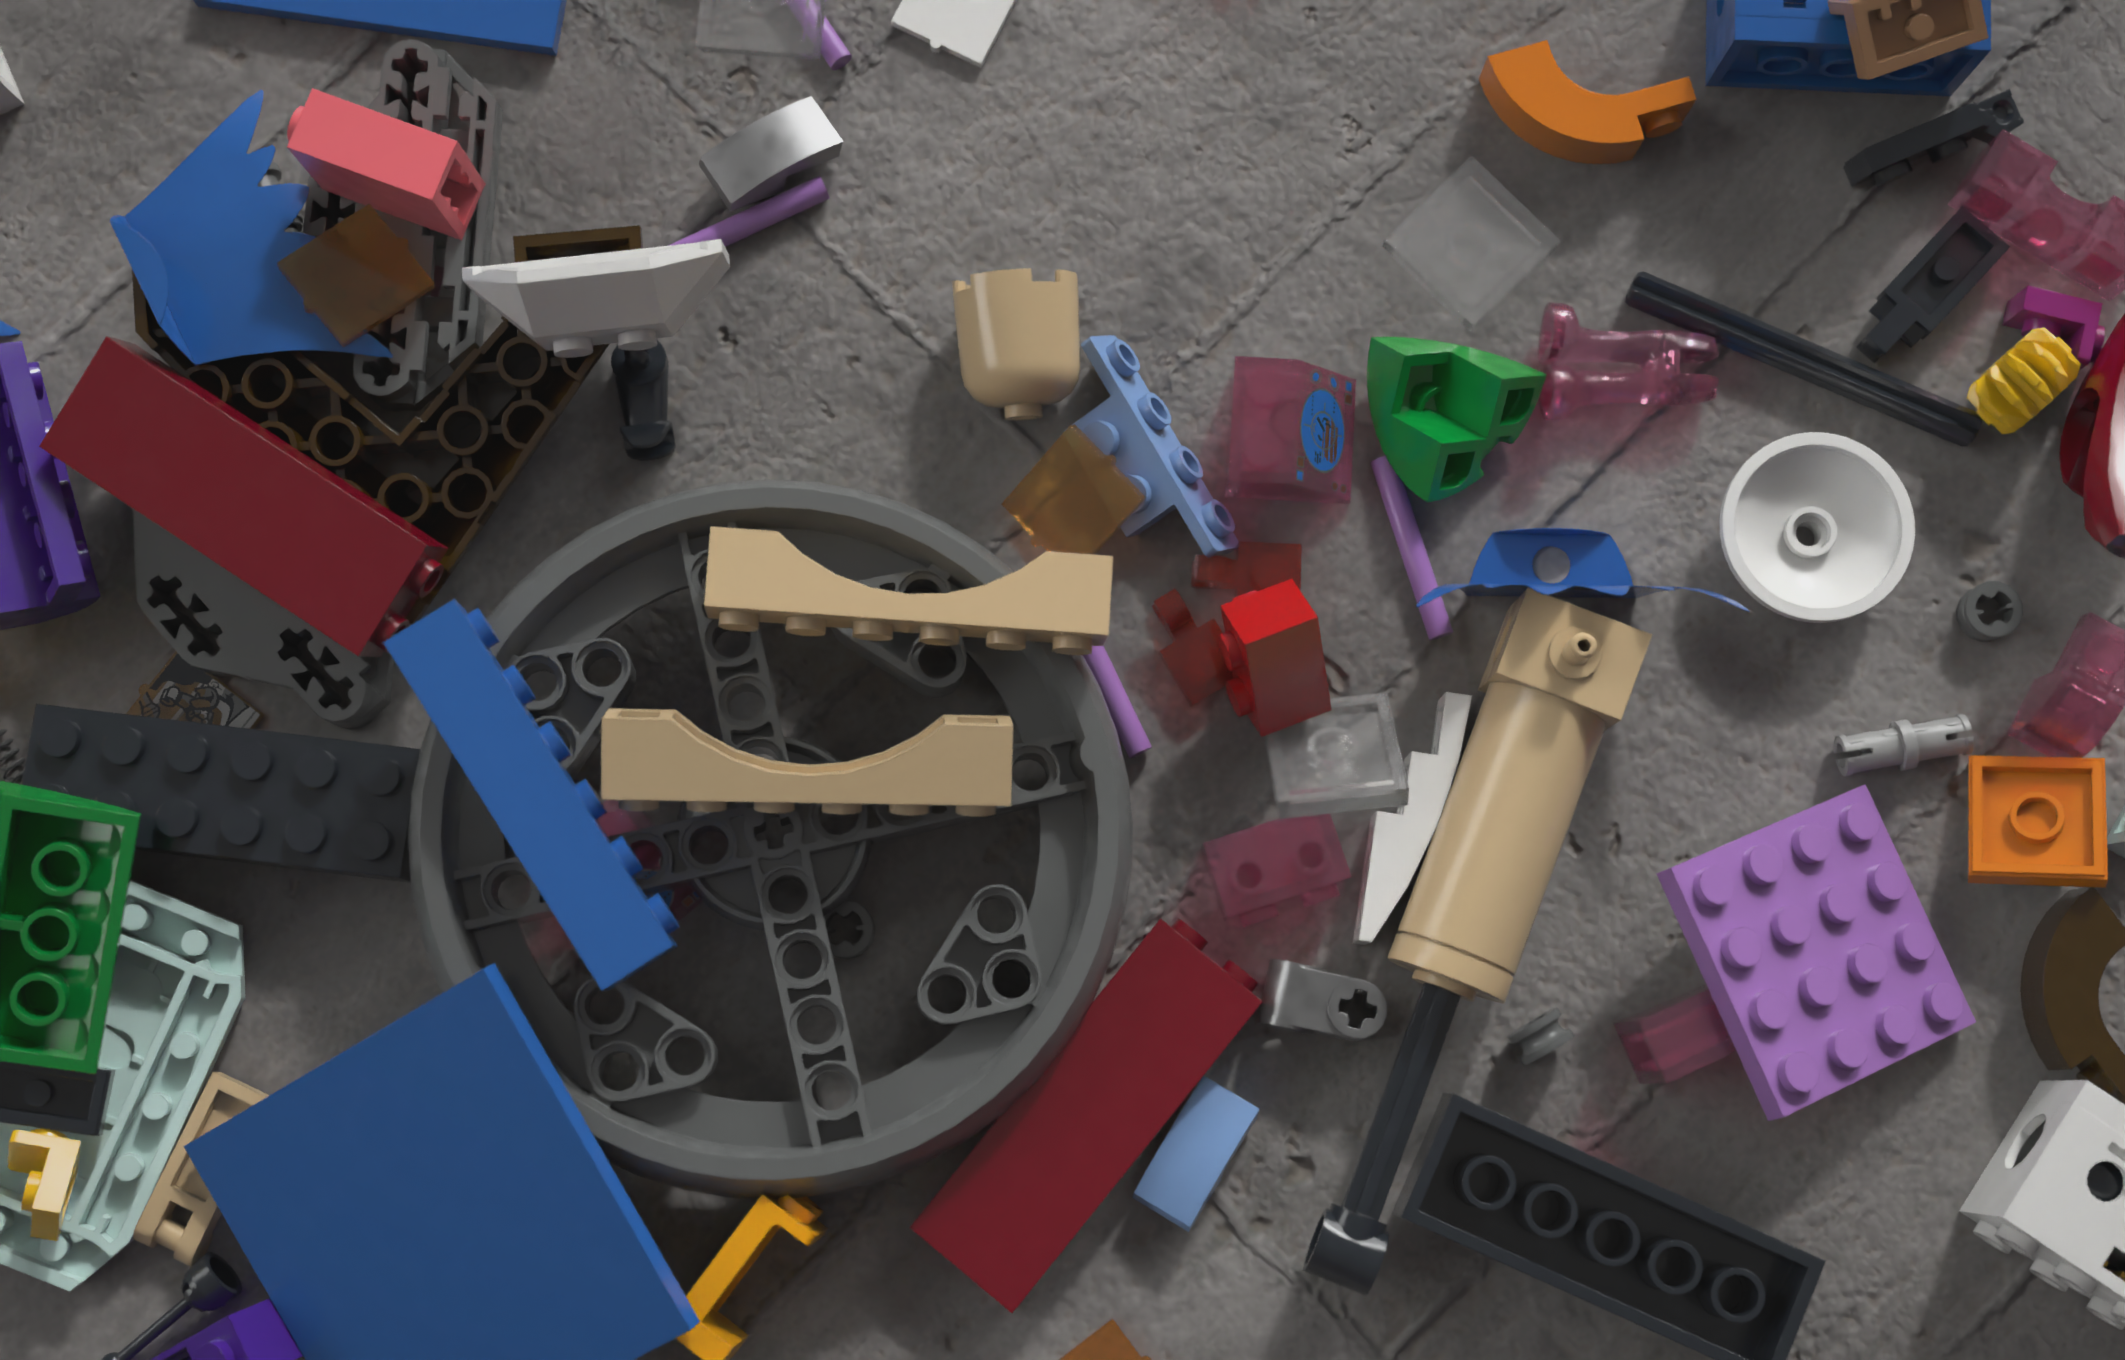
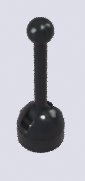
M207 1252L191 1265L185 1273L181 1287L184 1298L119 1353H108L101 1360H131L191 1308L207 1312L216 1311L224 1307L242 1292V1284L238 1275L222 1257L215 1253Z

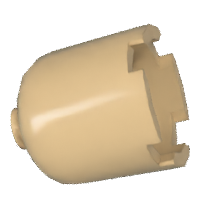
M1031 268L975 273L970 275L971 285H967L965 281H953L961 375L965 388L974 400L987 407L1004 408L1005 420H1031L1043 417L1042 406L1060 402L1073 392L1079 381L1080 374L1078 276L1075 272L1056 270L1055 282L1032 281Z

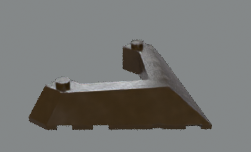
M638 225L513 236L514 258L516 263L643 249L642 228ZM132 270L135 331L171 368L449 548L440 562L444 566V570L437 585L427 596L423 598L418 597L406 616L411 625L419 621L609 346V344L593 345V353L586 356L557 357L554 355V350L546 351L502 316L503 322L478 350L474 348L445 381L442 385L444 390L419 418L415 416L399 434L302 351L244 355L195 366L159 326Z

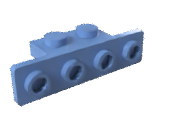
M1114 335L1090 336L1081 343V347L1111 397L1069 426L1064 432L1125 536L1131 537L1140 534L1177 508L1206 557L1211 558L1229 554L1240 547V543L1233 533L1235 524L1231 514L1221 502L1213 499L1201 479L1203 469L1199 460L1190 449L1182 446L1169 425L1171 423V415L1168 408L1156 394L1148 390L1138 373L1140 363L1134 351L1127 343Z

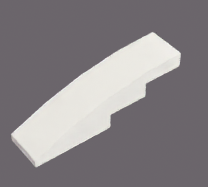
M1446 692L1438 700L1431 754L1411 751L1404 759L1397 814L1376 811L1370 817L1352 942L1354 944L1367 945L1373 941L1408 887L1438 825L1459 762L1472 695Z

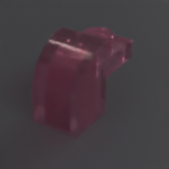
M2091 612L2082 615L2053 671L2034 679L2007 735L2048 757L2083 758L2105 736L2125 706V630Z

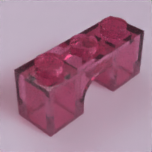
M2002 129L1978 154L1947 205L1957 211L1964 206L1997 235L2107 301H2111L2125 290V201L2113 195L2104 203L2093 204L2069 196L2060 190L2050 178V174L2058 161Z

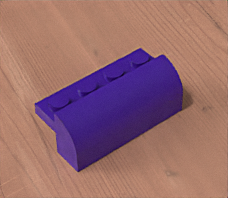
M22 341L0 343V630L38 624L75 613L90 606L101 597L66 464L39 447L54 423L39 363L27 362Z

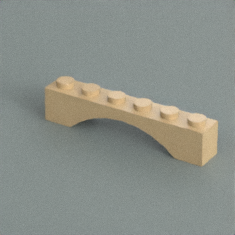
M710 527L704 608L708 618L719 619L718 627L733 631H757L759 629V622L786 624L785 631L787 633L801 636H823L826 634V627L852 628L853 637L870 641L892 640L894 631L920 633L919 641L930 645H958L959 637L964 636L986 638V647L998 650H1023L1026 648V641L1052 643V651L1056 653L1088 655L1092 653V646H1103L1109 635L1113 556L1046 551L1020 570L986 585L950 593L906 594L871 588L834 574L802 554L778 531Z
M608 709L602 717L601 800H618V808L627 811L656 810L659 808V801H686V809L695 812L724 811L727 809V802H754V810L762 813L794 811L795 803H822L821 811L830 814L862 812V804H889V812L897 815L929 813V805H956V813L959 815L991 816L996 814V806H1011L1013 724L1010 716L943 715L918 735L884 752L848 762L807 765L772 761L734 749L700 730L677 710Z

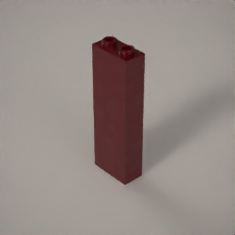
M109 336L105 337L39 446L358 657H382L384 652L389 653L383 642L409 627L410 621L406 619V616L418 597L423 598L434 589L444 570V566L440 562L449 548L150 353L130 342Z
M1160 918L1092 1002L1068 1044L1041 1078L996 1120L910 1226L914 1232L1011 1313L1016 1310L1263 1002L1252 993L1259 983L1229 959L1222 968L1202 952L1208 942L1179 918L1172 926Z

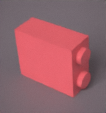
M313 88L305 106H299L294 111L288 125L287 138L289 143L287 148L322 190L453 238L463 239L485 187V182L458 141Z

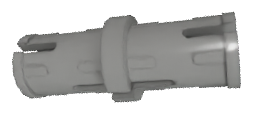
M1964 714L1913 725L1907 719L1891 722L1889 728L1847 736L1837 735L1834 739V754L1861 750L1862 752L1860 756L1836 760L1838 769L1843 776L1895 765L1898 770L1902 771L1917 768L1919 761L1960 754L1970 755L1974 749V737L1946 739L1947 734L1972 730L1971 724Z

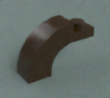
M2094 887L2069 890L2054 903L2039 922L2024 956L2020 992L2025 1025L2038 1056L2048 1070H2072L2077 1066L2080 1070L2076 1074L2077 1080H2088L2125 1105V1054L2107 1031L2099 1008L2100 981L2111 958L2125 946V927Z

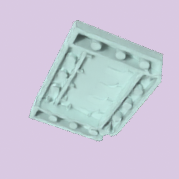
M130 879L99 1067L116 1069L103 1135L91 1136L59 1131L69 1139L81 1141L79 1169L58 1241L30 1237L32 1212L21 1210L22 1198L29 1174L8 1169V1145L12 1131L22 1130L30 1132L39 1128L0 1122V1264L67 1291H72L134 1240L133 1233L137 1222L202 1094L245 1000L243 925Z

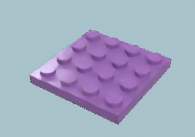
M1866 784L1657 873L1768 1121L1788 1116L1976 1023Z

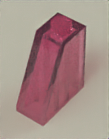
M1707 985L1698 987L1613 1023L1640 1084L1669 1083L1736 1052Z

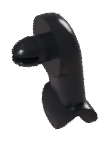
M658 340L657 346L653 348L621 350L617 344L612 352L611 366L625 426L620 427V432L623 435L625 451L628 457L634 460L660 459L670 455L676 448L672 422L668 421L669 361L664 347Z

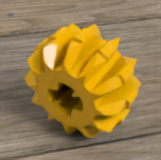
M2045 327L2032 329L1971 384L1967 399L1977 409L1975 412L1988 426L1990 424L1993 425L2002 435L2014 433L2036 416L2077 378L2081 363L2071 353L2072 349L2059 336L2056 338Z

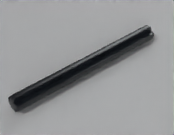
M1638 272L1627 291L1625 302L1630 307L1961 447L1972 443L1981 428L1982 419L1974 410L1647 272Z

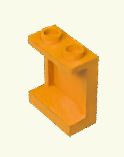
M762 1194L687 1294L686 1298L700 1322L690 1331L675 1339L702 1360H730L734 1357L749 1335L718 1311L781 1227L807 1246L820 1240L828 1230L826 1226L817 1220L823 1210L808 1197L793 1198L787 1195L774 1199Z

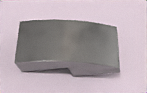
M812 96L774 111L734 133L700 157L699 166L729 211L783 192L787 176L839 157L843 141Z

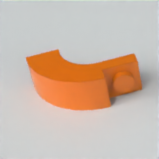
M1548 40L1488 56L1479 77L1480 84L1490 105L1500 119L1515 134L1545 153L1564 160L1584 164H1611L1632 160L1645 139L1643 132H1645L1647 138H1654L1675 131L1681 127L1682 121H1684L1697 100L1689 76L1625 94L1608 95L1589 91L1574 83L1562 72L1554 60Z

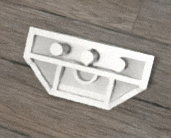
M717 239L697 243L526 262L462 268V279L479 298L546 351L554 350V355L557 357L571 358L593 353V345L618 343V348L621 350H644L657 346V338L673 337L728 271L730 260L722 240Z

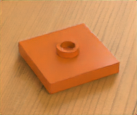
M1969 755L1968 883L2106 888L2108 862L2105 758Z

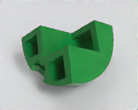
M1371 337L1367 362V392L1371 418L1381 448L1398 477L1418 497L1428 503L1452 496L1475 483L1484 475L1480 467L1481 461L1497 443L1513 444L1538 402L1547 375L1514 360L1462 345L1408 337Z

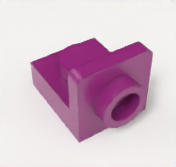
M2029 285L2007 301L2002 322L2003 326L2022 330L2021 335L2023 337L2032 329L2045 327L2056 338L2059 336L2072 349L2071 353L2081 363L2079 370L2087 366L2089 362H2094L2102 349L2105 338V327L2098 325L2103 303Z

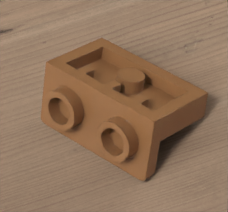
M1981 0L1827 1L1830 14L1844 15L1857 77L1860 79L1870 80L1989 38Z

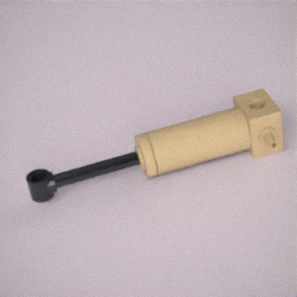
M1529 587L1508 608L1478 691L1486 693L1399 925L1398 932L1400 934H1396L1388 955L1389 961L1414 972L1412 979L1423 984L1342 1206L1332 1203L1330 1209L1326 1208L1323 1211L1307 1250L1303 1265L1304 1272L1365 1296L1371 1290L1381 1267L1389 1239V1233L1386 1232L1388 1225L1380 1222L1379 1219L1459 1001L1463 999L1473 1002L1475 996L1505 1004L1513 982V976L1516 974L1605 730L1622 720L1653 634L1550 595L1540 594Z

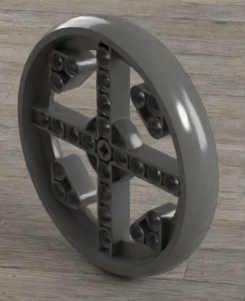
M766 479L729 482L673 493L630 508L590 528L546 558L507 594L486 619L500 641L491 647L490 650L503 670L515 665L525 681L532 674L541 671H547L556 676L554 692L542 701H531L526 704V707L539 727L550 721L559 734L569 738V751L572 756L562 761V764L571 778L582 769L602 739V717L608 709H621L636 684V670L626 649L617 641L601 637L638 610L687 588H690L723 742L734 749L746 753L772 756L776 761L807 765L838 763L841 761L837 757L813 743L783 736L760 629L757 631H742L750 637L751 643L748 650L740 657L725 658L715 651L717 638L728 630L718 627L719 619L708 618L704 608L705 591L701 588V583L707 574L710 527L778 531L802 554L834 574L871 588L906 594L916 589H927L933 593L955 592L986 585L1015 571L984 546L949 524L895 500L859 489L813 481ZM831 627L836 639L845 647L920 694L931 698L945 697L953 693L961 685L966 670L967 656L980 668L1002 699L1022 741L1020 744L1013 745L1012 767L1019 761L1033 760L1044 768L1047 778L1046 784L1036 791L1021 789L1012 778L1011 806H996L995 815L964 816L956 813V805H929V813L916 815L908 820H898L886 812L884 804H862V812L856 813L858 820L855 827L843 835H834L827 832L820 823L822 803H795L794 811L762 813L754 810V802H727V809L724 811L695 812L687 810L686 801H682L677 821L608 836L611 842L623 836L632 851L641 846L651 845L662 852L663 864L655 876L648 879L635 878L645 896L691 885L700 899L720 916L744 927L765 930L802 1100L785 1102L741 1101L711 1096L687 1089L706 1082L714 1073L718 1064V1049L714 1040L705 1031L625 981L614 987L622 993L625 1000L624 1012L616 1022L610 1025H599L590 1013L592 998L601 990L594 977L588 979L578 989L574 999L575 1016L570 1012L542 974L520 925L554 917L555 915L519 858L507 859L506 837L430 719L421 745L411 793L408 846L411 890L420 934L441 992L447 991L468 977L495 963L608 1162L637 1176L683 1190L711 1195L759 1199L762 1194H765L771 1198L779 1199L787 1195L799 1198L828 1195L881 1182L926 1164L966 1142L992 1123L1041 1078L1073 1036L1094 1001L1112 960L1125 916L1131 878L1133 818L1128 774L1118 733L1101 688L1083 655L1056 653L1052 651V643L1026 641V648L1023 650H998L986 647V638L964 636L959 637L958 645H930L919 641L920 633L894 631L892 640L870 641L853 637V629ZM931 650H941L952 657L955 669L949 676L943 679H933L921 671L918 664L920 658ZM611 657L621 663L620 676L613 684L606 687H597L588 682L589 668L596 660ZM742 692L756 693L765 702L763 712L758 718L750 722L736 720L728 712L731 700ZM1038 806L1040 825L1039 861L1028 913L1022 897L1013 888L997 884L980 889L971 898L923 975L917 989L918 1008L929 1022L939 1026L959 1025L946 1038L913 1062L883 1078L861 1086L824 917L840 906L858 885L867 866L872 844ZM771 817H780L781 826L791 824L793 827V832L783 835L784 846L778 849H770L767 839L760 842L756 840V834L766 830L765 820ZM706 831L722 833L728 839L726 855L714 864L700 863L692 855V846L695 839ZM512 875L527 876L531 884V894L528 901L516 909L503 908L498 899V890L501 883ZM784 880L798 881L808 892L805 905L800 911L793 914L780 913L770 904L772 889ZM989 899L1004 901L1013 912L1012 927L1001 934L987 932L980 926L977 919L979 906ZM799 943H808L815 946L822 955V964L819 971L807 979L794 978L784 968V958L787 951ZM1012 962L1020 965L1025 970L1028 976V987L1022 996L1008 999L1001 996L995 990L992 984V975L994 969L1003 963ZM941 977H950L957 980L965 992L963 1006L952 1014L937 1012L928 1000L927 991L934 980ZM813 1007H822L829 1010L836 1019L837 1028L834 1036L823 1044L813 1045L801 1038L798 1031L800 1017L806 1010ZM685 1037H693L702 1043L705 1050V1060L702 1067L696 1073L682 1076L672 1069L669 1063V1052L676 1041ZM618 1053L631 1054L639 1066V1075L636 1082L624 1091L613 1090L604 1079L606 1062ZM826 1072L843 1074L851 1085L849 1101L840 1109L829 1111L822 1109L813 1098L812 1088L815 1080Z

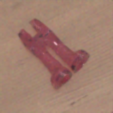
M1549 302L1543 312L1538 343V362L1540 365H1546L1542 373L1547 375L1539 397L1540 411L1543 419H1567L1578 407L1592 404L1636 403L1686 406L1688 404H1700L1715 400L1719 379L1705 374L1680 373V363H1699L1714 360L1719 355L1716 339L1705 334L1679 330L1623 332L1588 329L1580 326L1573 307L1565 303ZM1633 363L1639 365L1641 370L1635 373L1576 371L1564 364Z

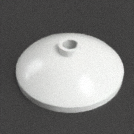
M1823 432L1799 433L1778 439L1760 449L1734 475L1725 493L1720 512L1721 545L1726 561L1736 580L1749 595L1764 607L1779 615L1797 621L1810 623L1836 622L1861 614L1875 606L1901 580L1911 559L1914 547L1915 520L1913 508L1908 493L1898 475L1881 456L1855 440L1836 434ZM1803 526L1812 531L1814 535L1813 546H1805L1798 541L1796 537L1797 527Z

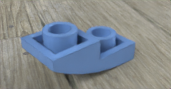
M1203 1076L1133 1193V1199L1189 1232L1221 1182L1224 1170L1256 1121L1260 1109Z

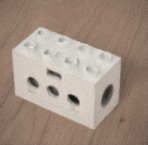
M2088 1080L2039 1081L1959 1211L1978 1223L1973 1233L1980 1239L2004 1253L2009 1254L2013 1249L2034 1261L2029 1269L2034 1275L2061 1291L2066 1292L2068 1287L2087 1296L2091 1299L2086 1306L2087 1310L2106 1323L2123 1330L2125 1327V1105Z

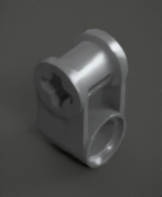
M1270 959L1262 996L1263 1002L1260 1006L1257 1021L1258 1024L1302 1034L1315 1035L1317 1033L1352 1041L1368 1038L1383 1026L1387 1016V1002L1383 993L1375 984L1357 978L1328 973L1324 969L1279 959ZM1354 993L1364 995V1006L1373 1009V1018L1363 1019L1358 1028L1348 1026V1015L1338 1011L1339 1002H1349Z

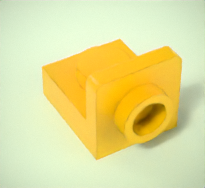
M43 1128L34 1129L30 1132L13 1130L8 1145V1169L29 1174L22 1198L21 1210L32 1212L30 1237L58 1241L79 1169L81 1141L69 1139L65 1134L56 1130Z

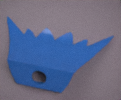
M262 89L247 98L157 188L127 215H114L110 219V224L159 326L195 366L232 357L283 351H334L375 357H393V354L371 335L341 317L323 310L325 307L346 300L348 296L345 292L320 282L304 281L306 276L328 262L339 252L338 247L327 240L305 233L285 232V229L291 225L303 208L308 197L309 187L294 183L258 187V184L272 163L276 150L275 146L271 145L247 154L263 102Z
M1532 528L1493 532L1477 559L1469 584L1440 585L1424 595L1416 605V607H1420L1456 589H1461L1466 596L1520 597L1529 587L1540 594L1552 597L1639 598L1656 592L1689 589L1721 599L1750 612L1740 603L1721 594L1704 589L1670 586H1633L1624 557L1609 534L1592 530L1567 528ZM1557 547L1566 553L1570 561V570L1565 579L1551 584L1541 581L1535 575L1533 559L1542 548Z

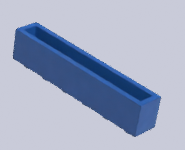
M453 599L383 643L602 991H609L678 947L670 933L680 928L660 894L657 893L647 899L633 877L644 869L624 837L620 836L611 842L598 818L608 812L588 780L585 778L575 785L563 766L562 761L572 755L550 721L539 727L526 704L536 698L515 665L503 670L490 648L500 641L479 608L467 613L464 607Z

